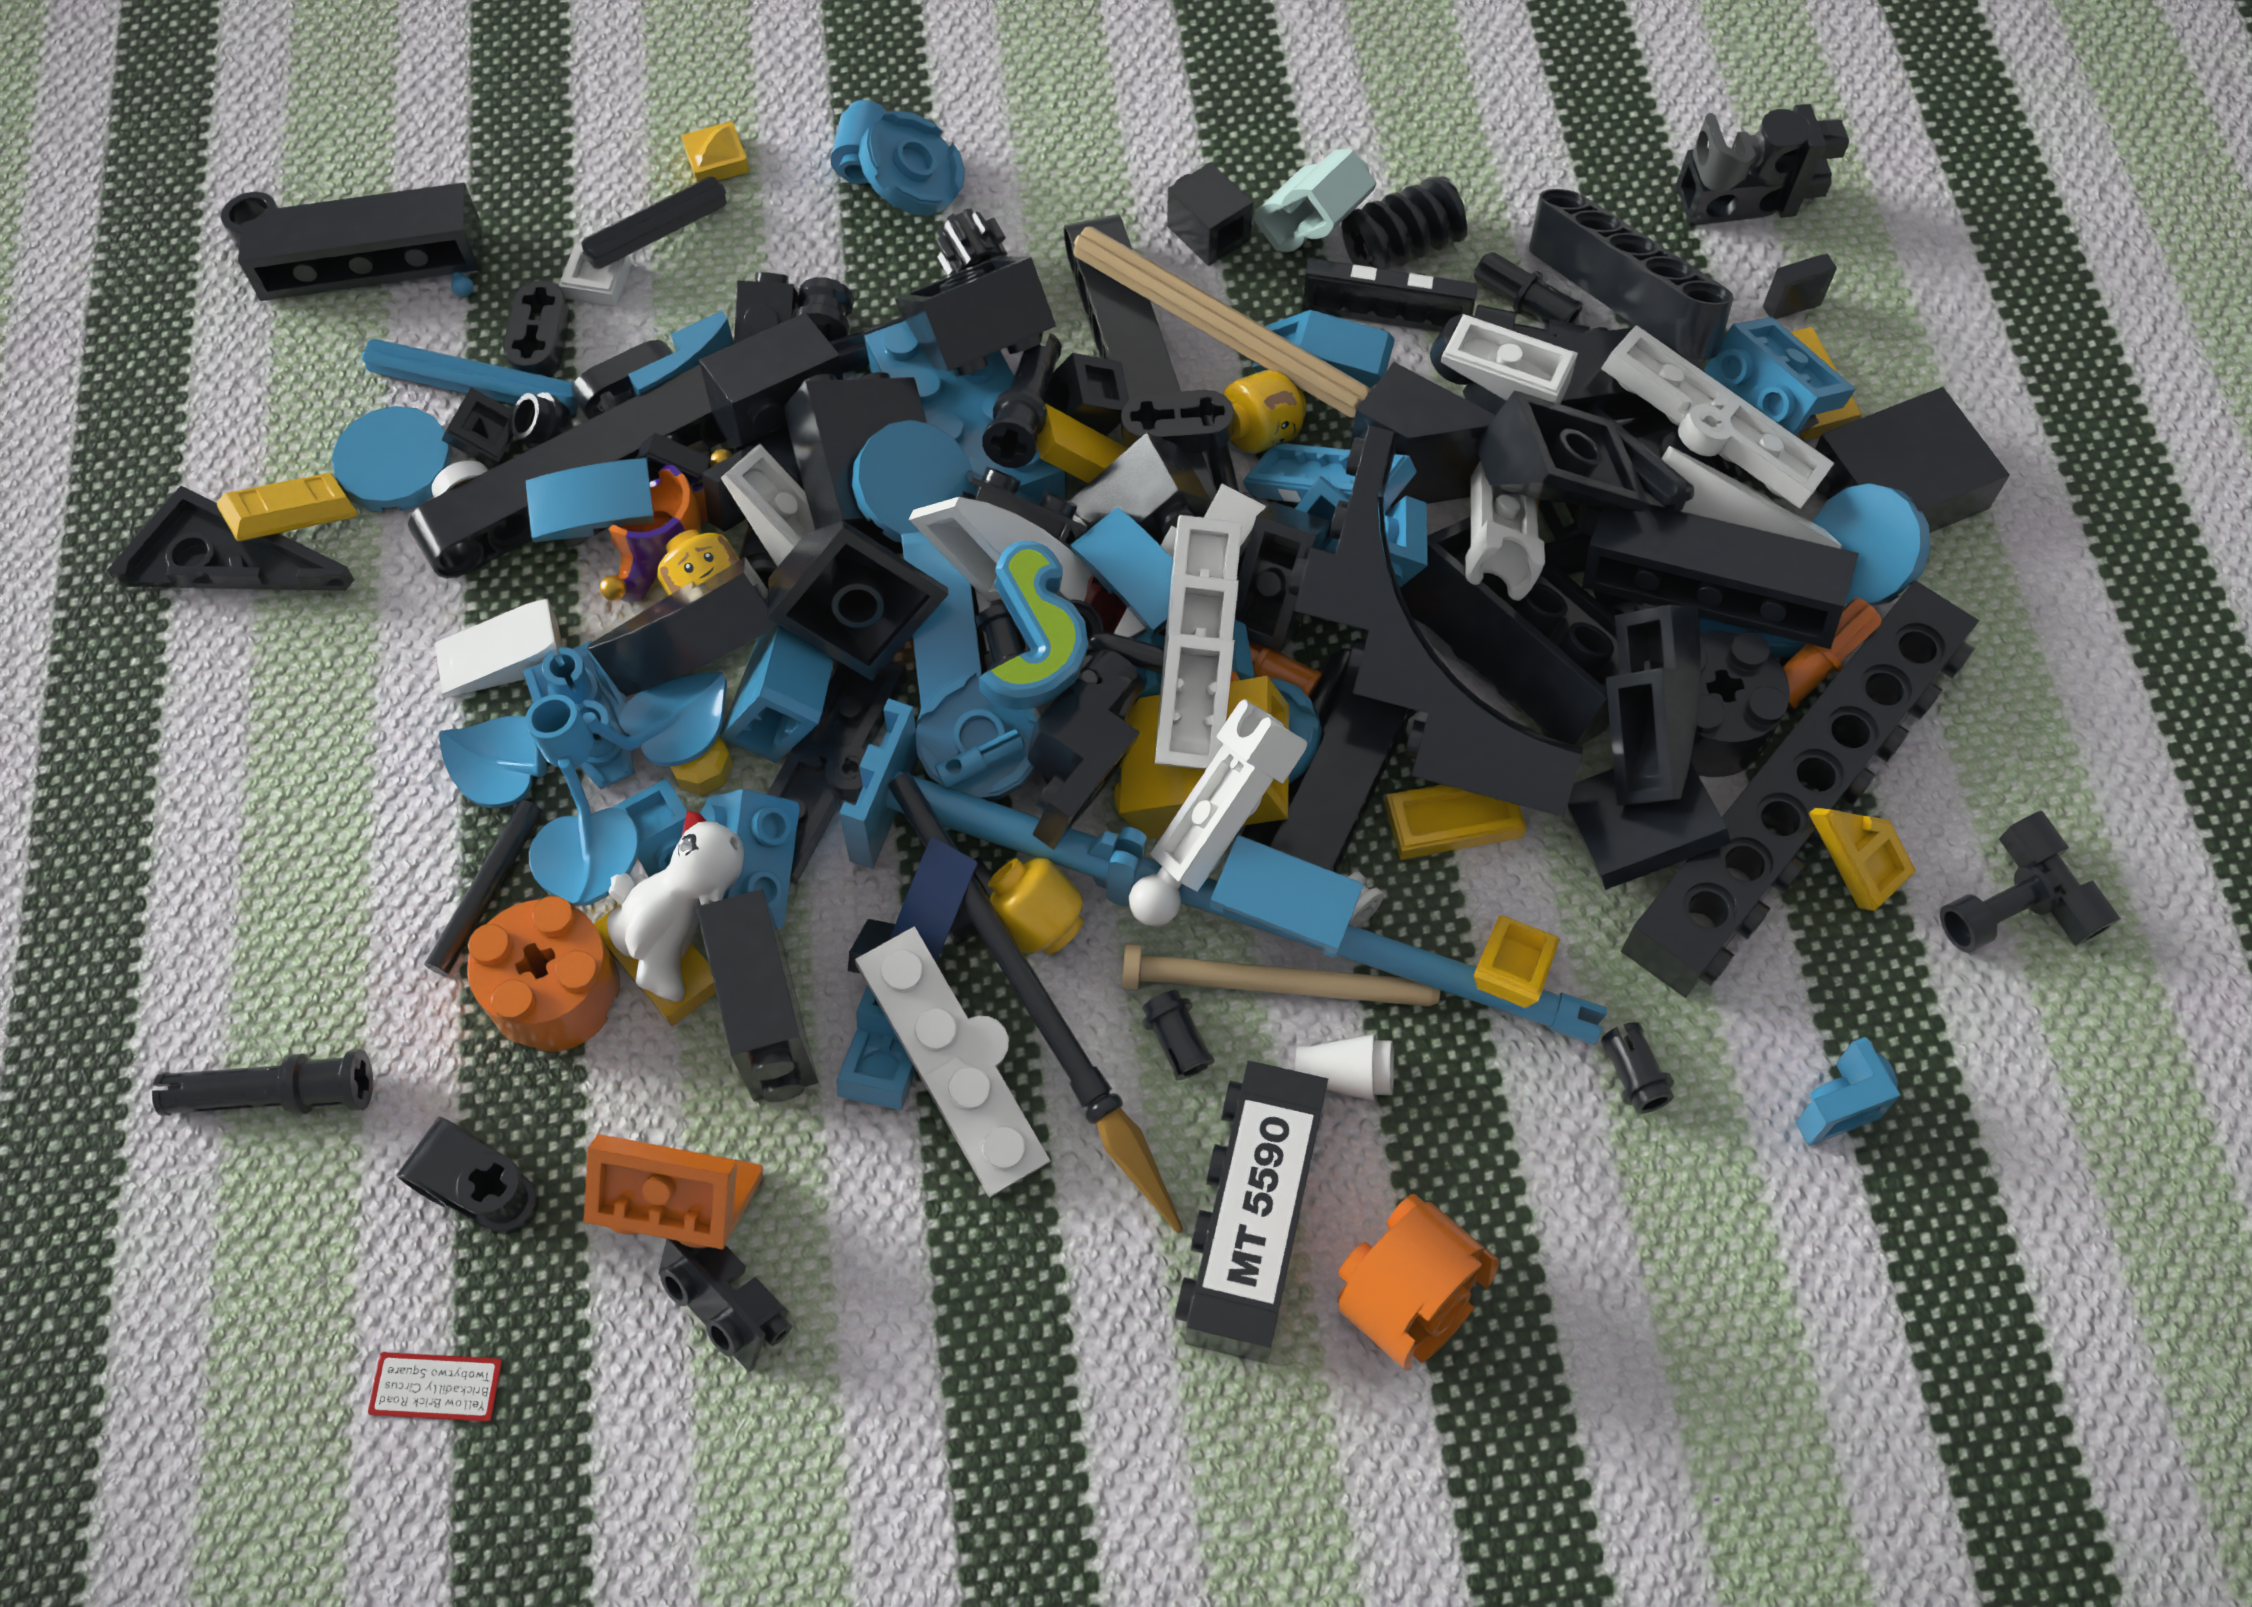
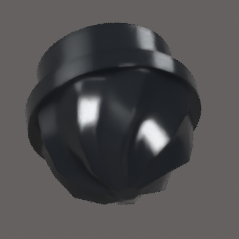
M546 392L537 395L531 393L523 395L517 401L511 415V431L513 435L521 439L525 446L530 449L572 429L570 410L556 396Z

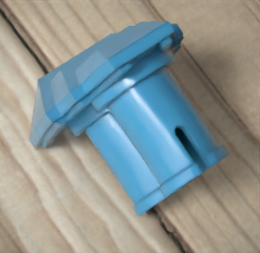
M592 640L573 649L560 647L558 648L560 654L555 657L552 651H550L543 659V662L523 670L533 703L548 695H565L574 701L582 717L589 712H593L599 722L627 736L622 731L618 718L628 701L588 650V645L592 643ZM596 733L592 734L594 743L591 754L587 761L579 767L600 790L635 774L632 751H627Z

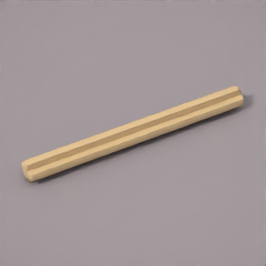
M1085 227L1075 239L1073 253L1078 259L1264 368L1280 371L1288 376L1297 387L1346 416L1355 418L1356 409L1371 392L1369 387L1094 227Z

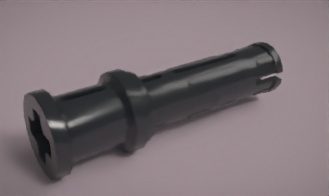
M1044 332L1039 333L1041 339L1043 338ZM1052 333L1049 334L1045 346L1038 344L1023 351L1010 389L1001 393L993 406L994 420L987 425L984 431L982 447L986 455L994 463L1002 467H1023L1031 462L1036 454L1038 447L1036 435L1042 431L1047 421V408L1044 404L1045 394L1062 352L1059 339Z
M361 1049L349 1050L345 1053L344 1057L311 1059L309 1055L304 1053L293 1054L283 1060L281 1065L181 1073L161 1072L157 1074L153 1084L156 1087L167 1086L168 1090H152V1101L155 1111L160 1116L282 1106L285 1111L295 1115L308 1114L313 1107L346 1105L349 1110L359 1111L366 1109L371 1101L373 1073L370 1059L366 1052Z

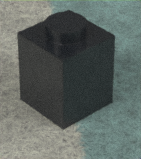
M1211 162L1192 174L1180 177L1168 188L1167 227L1207 266H1210L1251 240L1253 201Z

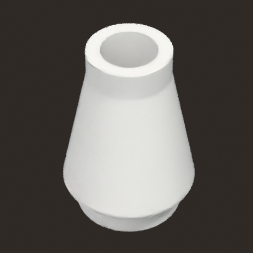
M1370 1034L1315 1046H1297L1295 1071L1329 1078L1327 1091L1375 1102L1376 1095L1393 1094V1042L1377 1040L1376 1034Z

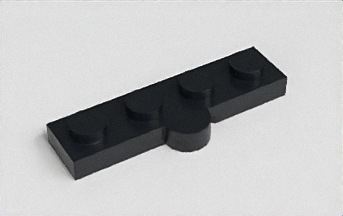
M890 661L876 678L871 681L840 662L828 684L819 723L792 748L769 789L768 795L796 801L800 807L790 877L791 883H798L841 801L853 802L858 800L863 788L859 769L860 763L868 744H873L885 721L883 709L888 698L896 701L907 681L905 666Z

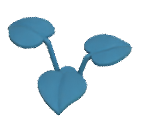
M723 672L700 673L675 678L651 689L639 692L625 704L619 714V725L627 736L599 722L593 712H589L582 717L576 704L569 697L560 694L548 695L532 704L526 713V717L506 716L467 728L441 730L439 732V742L442 758L451 779L462 794L471 802L487 808L507 807L523 800L532 787L533 776L543 777L547 774V762L561 769L576 804L578 817H559L546 824L532 841L529 850V865L535 880L546 892L567 900L574 907L588 906L610 895L608 892L612 885L611 877L617 874L631 873L639 854L640 845L637 828L633 820L623 809L611 807L591 814L588 800L575 768L585 763L589 758L594 743L592 734L596 733L627 751L635 750L641 746L646 759L658 766H676L691 762L705 754L718 738L723 723L727 681Z

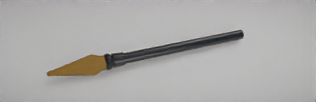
M906 772L894 778L888 784V788L924 846L927 847L930 837L933 836L958 850L911 773ZM973 874L961 902L963 909L1071 1082L1069 1084L1081 1107L1088 1108L1085 1112V1117L1090 1124H1096L1105 1151L1177 1233H1181L1183 1227L1142 1130L1121 1109L1123 1106L1122 1098L1116 1093L1110 1094L1113 1088L1098 1067L1092 1065Z

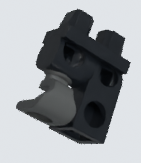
M1811 104L1794 105L1793 110H1772L1764 116L1760 128L1755 135H1749L1747 131L1738 132L1731 149L1725 143L1716 115L1712 112L1707 114L1694 149L1688 150L1676 182V188L1689 226L1770 216L1776 211L1779 212L1780 218L1795 217L1803 199L1826 197L1832 184V172L1827 159L1843 158L1849 145V137L1842 120L1817 121Z

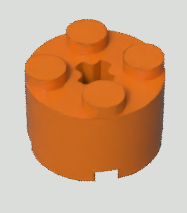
M549 896L541 900H531L511 906L496 915L486 925L477 928L469 939L468 949L470 954L467 974L471 991L499 1031L512 1042L535 1047L538 1051L560 1052L588 1041L602 1029L609 1019L606 1014L612 1006L615 996L618 998L620 989V976L616 962L593 922L582 911L570 905L567 900L558 896Z
M1415 1194L1406 1197L1396 1207L1387 1221L1389 1230L1374 1247L1367 1242L1357 1246L1346 1258L1338 1272V1275L1347 1282L1337 1298L1340 1313L1405 1371L1412 1370L1413 1357L1424 1363L1455 1334L1475 1309L1468 1302L1471 1297L1470 1290L1476 1282L1487 1290L1496 1276L1500 1263L1496 1256L1432 1202H1424Z

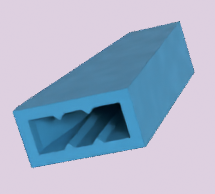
M921 532L901 534L904 560L948 587L949 593L913 634L922 707L938 686L959 675L974 673L982 675L972 585Z

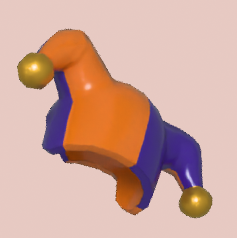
M726 449L716 450L710 456V466L713 467L733 454ZM665 465L658 471L659 478L649 482L654 523L629 526L611 525L609 527L611 543L621 554V565L618 575L605 576L600 583V594L608 601L620 599L624 602L642 601L657 577L659 563L668 553L666 550L667 543L678 534L687 530L695 529L700 534L701 526L708 522L703 481L700 484L691 486L687 478L674 465Z

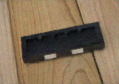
M1309 258L1305 276L1302 310H1313L1328 315L1441 332L1452 317L1461 314L1473 315L1478 283L1432 277L1420 273L1413 274L1373 268L1367 265H1353Z

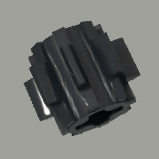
M964 209L963 213L957 215L953 213L947 217L948 221L945 225L939 227L938 235L940 237L936 238L935 241L941 250L938 259L948 276L997 256H1007V251L1002 244L1006 236L994 217L986 221L980 212Z

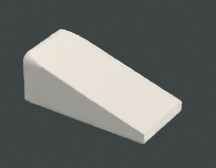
M1463 314L1442 355L1441 363L1506 401L1513 391L1516 390L1560 404L1571 381L1578 353Z
M758 444L721 477L777 567L806 533L815 531L805 491L761 444Z
M544 599L525 604L435 642L444 697L448 698L524 680L523 670L543 662V659L550 651H552L554 657L559 655L558 648L562 647L558 620L549 600Z

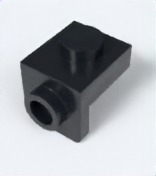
M758 272L755 273V281L737 280L734 344L794 318V313L797 311L799 288L794 284H789V276L778 273Z

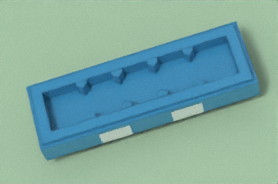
M1279 443L1268 449L1242 482L1248 493L1257 498L1299 503L1320 476H1323L1350 498L1355 477L1346 475L1350 450ZM1397 454L1394 456L1384 494L1385 511L1417 473L1410 456Z

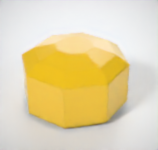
M718 735L712 747L701 757L683 765L669 766L681 790L705 795L726 784L733 767V762L723 740L719 738L720 735Z

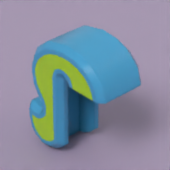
M1019 541L1008 546L1000 556L995 569L997 577L994 586L1031 651L999 665L979 678V691L993 705L1013 710L1032 709L1054 700L1070 687L1078 677L1088 648L1085 620L1071 602L1054 594L1061 587L1063 576L1061 563L1047 546L1035 541Z

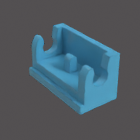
M1237 835L1210 899L1209 906H1211L1210 910L1223 914L1224 909H1227L1324 947L1322 954L1335 958L1364 883Z

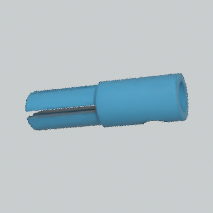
M1014 729L979 747L974 746L936 764L935 769L942 784L947 789L987 770V767L1025 750V742L1018 730Z

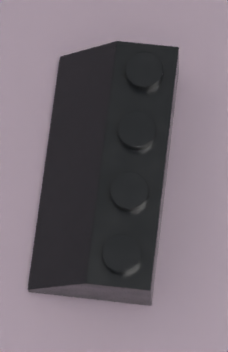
M1471 516L1427 535V566L1400 587L1413 618L1427 625L1451 647L1453 653L1458 658L1470 663L1487 678L1503 698L1515 703L1538 723L1546 736L1581 746L1601 734L1610 725L1606 677L1620 675L1615 615L1547 557H1545L1543 569L1535 584L1520 601H1516L1508 595L1506 583L1494 574L1484 573L1482 574L1483 579L1480 584H1471L1465 576V556L1471 547Z

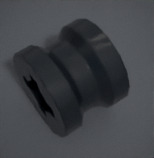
M814 277L805 280L799 288L797 298L799 309L794 313V317L806 313L829 342L847 336L850 327L847 318L852 314L854 305L852 291L845 284L826 277Z

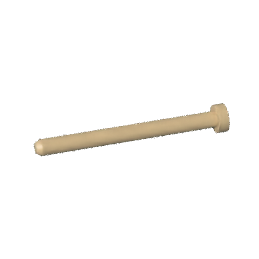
M1125 943L1121 988L1123 990L1138 991L1139 981L1429 1007L1437 1004L1440 998V990L1401 977L1141 955L1142 945Z

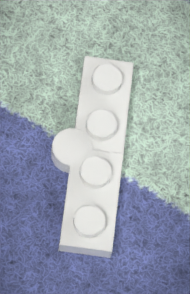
M1637 325L1611 352L1601 368L1615 378L1625 390L1639 395L1666 414L1672 423L1679 426V437L1690 450L1704 456L1719 454L1723 459L1736 463L1763 482L1773 494L1787 499L1798 508L1804 505L1834 464L1831 460Z
M915 926L856 958L855 964L988 1197L991 1198L1050 1162L1049 1157L996 1068L1002 1063L1008 1051L1009 1038L1006 1029L999 1021L989 1016L967 1018Z

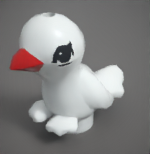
M687 811L682 838L677 844L671 862L665 870L648 878L644 875L636 876L635 883L629 874H617L611 877L612 885L608 892L621 905L613 909L607 918V930L612 943L625 956L639 959L636 985L670 1002L683 1001L686 990L681 973V959L685 956L698 926L699 918L696 907L722 900L725 892L736 884L744 864L743 844L739 836L734 831L717 822L706 821L700 813Z

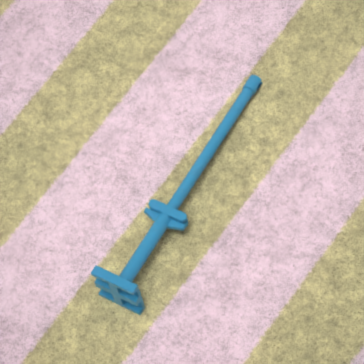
M889 698L883 709L887 732L880 747L868 744L859 766L863 788L856 805L844 802L839 812L849 861L871 869L875 867L897 811L904 813L889 790L888 784L894 778L906 772H910L913 776L919 761L913 706ZM913 776L944 827L1035 858H1046L1056 865L1089 875L1097 886L1106 889V898L1117 905L1129 906V895L1133 885L1142 877L1157 874L1162 867L1156 860L1145 857L1147 836L1138 829L1123 827L1118 838V834L1106 830L1096 837L1071 828L1053 850L1032 835L1040 820L1039 817L952 788L945 789L943 785ZM1207 877L1198 892L1184 884L1178 889L1182 904L1322 951L1324 950V947L1227 909H1224L1223 914L1210 910V899L1217 885V880ZM1349 924L1337 952V956L1548 1026L1550 1031L1591 1045L1597 1043L1603 1029L1598 1024L1607 1015V1007L1562 992L1558 995L1546 990H1542L1538 1002L1527 1008L1521 1007L1478 990L1473 976L1477 967Z

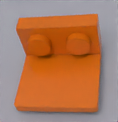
M597 1134L587 1150L584 1223L609 1227L620 1234L634 1235L640 1233L677 1240L683 1245L693 1248L713 1247L723 1249L762 1181L763 1166L756 1163Z

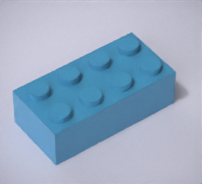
M906 321L864 335L871 373L885 372L891 378L915 377L927 423L935 425L956 440L969 457L973 472L983 476L988 466L1020 480L1021 484L1018 491L1040 500L1044 491L1066 499L1065 472L1042 460L1038 447L1032 461L1019 468H1006L994 463L986 455L982 447L984 431L987 425L994 420L993 406L998 396L1005 390L1010 389L1014 379V375L1000 350L986 356L989 362L986 367L973 373L956 377L953 370L944 371L932 366Z

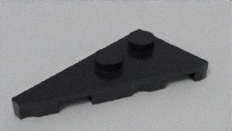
M180 486L107 569V572L114 581L123 587L346 591L355 580L347 566L279 533L237 541L220 513L217 503L183 486Z

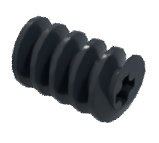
M1441 176L1429 177L1424 179L1420 185L1405 187L1401 193L1386 195L1381 202L1379 200L1370 201L1362 209H1354L1342 221L1341 229L1346 251L1353 265L1368 266V263H1370L1373 268L1389 270L1391 260L1397 266L1406 265L1410 260V252L1416 258L1426 257L1429 253V244L1435 250H1442L1448 245V237L1454 242L1464 241L1467 237L1468 225L1463 201L1456 186L1449 178Z

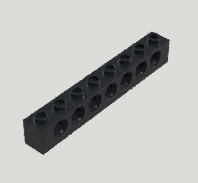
M1914 580L1882 619L1881 625L1868 636L1722 816L1727 826L1731 843L1687 859L1634 924L1621 952L1684 998H1687L1700 980L1712 986L1735 956V954L1726 949L1737 933L1747 940L1752 936L1771 910L1769 906L1762 902L1773 887L1782 894L1789 889L1807 864L1798 856L1808 843L1818 850L1824 844L1808 813L1814 808L1835 810L1843 799L1851 805L1858 801L1876 776L1875 773L1867 769L1876 757L1881 758L1885 762L1891 759L1910 733V731L1901 726L1910 714L1921 720L1943 691V689L1934 684L1942 673L1953 679L1974 652L1975 648L1966 643L1980 620ZM1871 698L1879 700L1884 705L1876 703ZM1836 739L1845 741L1852 748L1841 745L1836 741ZM1800 781L1811 783L1819 792L1807 789ZM1764 824L1778 827L1785 836L1771 833ZM1727 868H1736L1743 871L1750 881H1742L1735 878L1729 873ZM1690 913H1701L1712 920L1715 927L1710 928L1699 925L1692 919Z

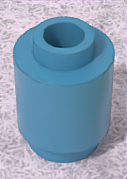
M869 100L853 102L841 114L830 161L835 172L850 183H869L863 174L858 154L861 138L875 120L881 119L884 114L888 113L884 107L876 102Z

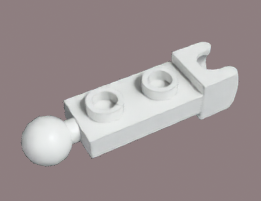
M1479 461L1471 475V547L1465 556V576L1471 584L1478 585L1483 579L1482 574H1494L1506 583L1508 595L1512 599L1520 601L1535 584L1545 563L1544 541L1538 539L1537 499L1515 492L1507 494L1497 490L1489 484L1485 477L1482 463Z
M1247 700L1239 702L1216 736L1223 743V746L1150 853L1162 865L1161 869L1157 874L1142 877L1133 885L1129 895L1130 909L1133 916L1144 925L1159 927L1169 923L1177 916L1181 906V896L1178 890L1180 886L1184 884L1196 892L1199 891L1209 874L1220 865L1226 849L1242 825L1259 807L1262 796L1273 779L1284 783L1306 750V740L1285 728L1281 721Z

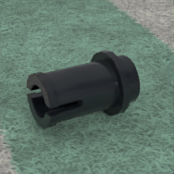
M1170 990L1155 996L1143 1005L1142 1008L1146 1017L1143 1019L1142 1024L1146 1030L1154 1031L1173 1069L1175 1079L1184 1080L1207 1069L1208 1065L1213 1064L1215 1059L1209 1053L1189 1013L1193 1006L1191 1000L1182 998L1178 990Z
M1638 1022L1623 1024L1627 1033L1624 1036V1040L1618 1028H1613L1601 1038V1043L1604 1049L1607 1050L1625 1088L1621 1094L1626 1105H1633L1638 1114L1649 1113L1667 1105L1674 1098L1670 1089L1674 1084V1080L1670 1073L1661 1071L1643 1034L1644 1030L1641 1024Z

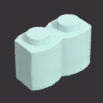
M1339 149L1330 153L1318 165L1311 164L1302 167L1256 210L1253 220L1276 251L1291 252L1298 249L1308 238L1319 239L1327 236L1374 191L1377 183L1371 176L1365 161L1354 150Z

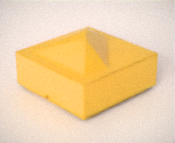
M733 121L681 135L696 182L706 177H715L717 181L750 172L748 161Z

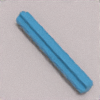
M379 339L369 340L366 350L362 352V361L369 372L462 393H468L472 387L493 400L516 404L527 393L537 395L546 392L556 396L570 410L571 416L576 414L578 409V403L572 395L573 382Z

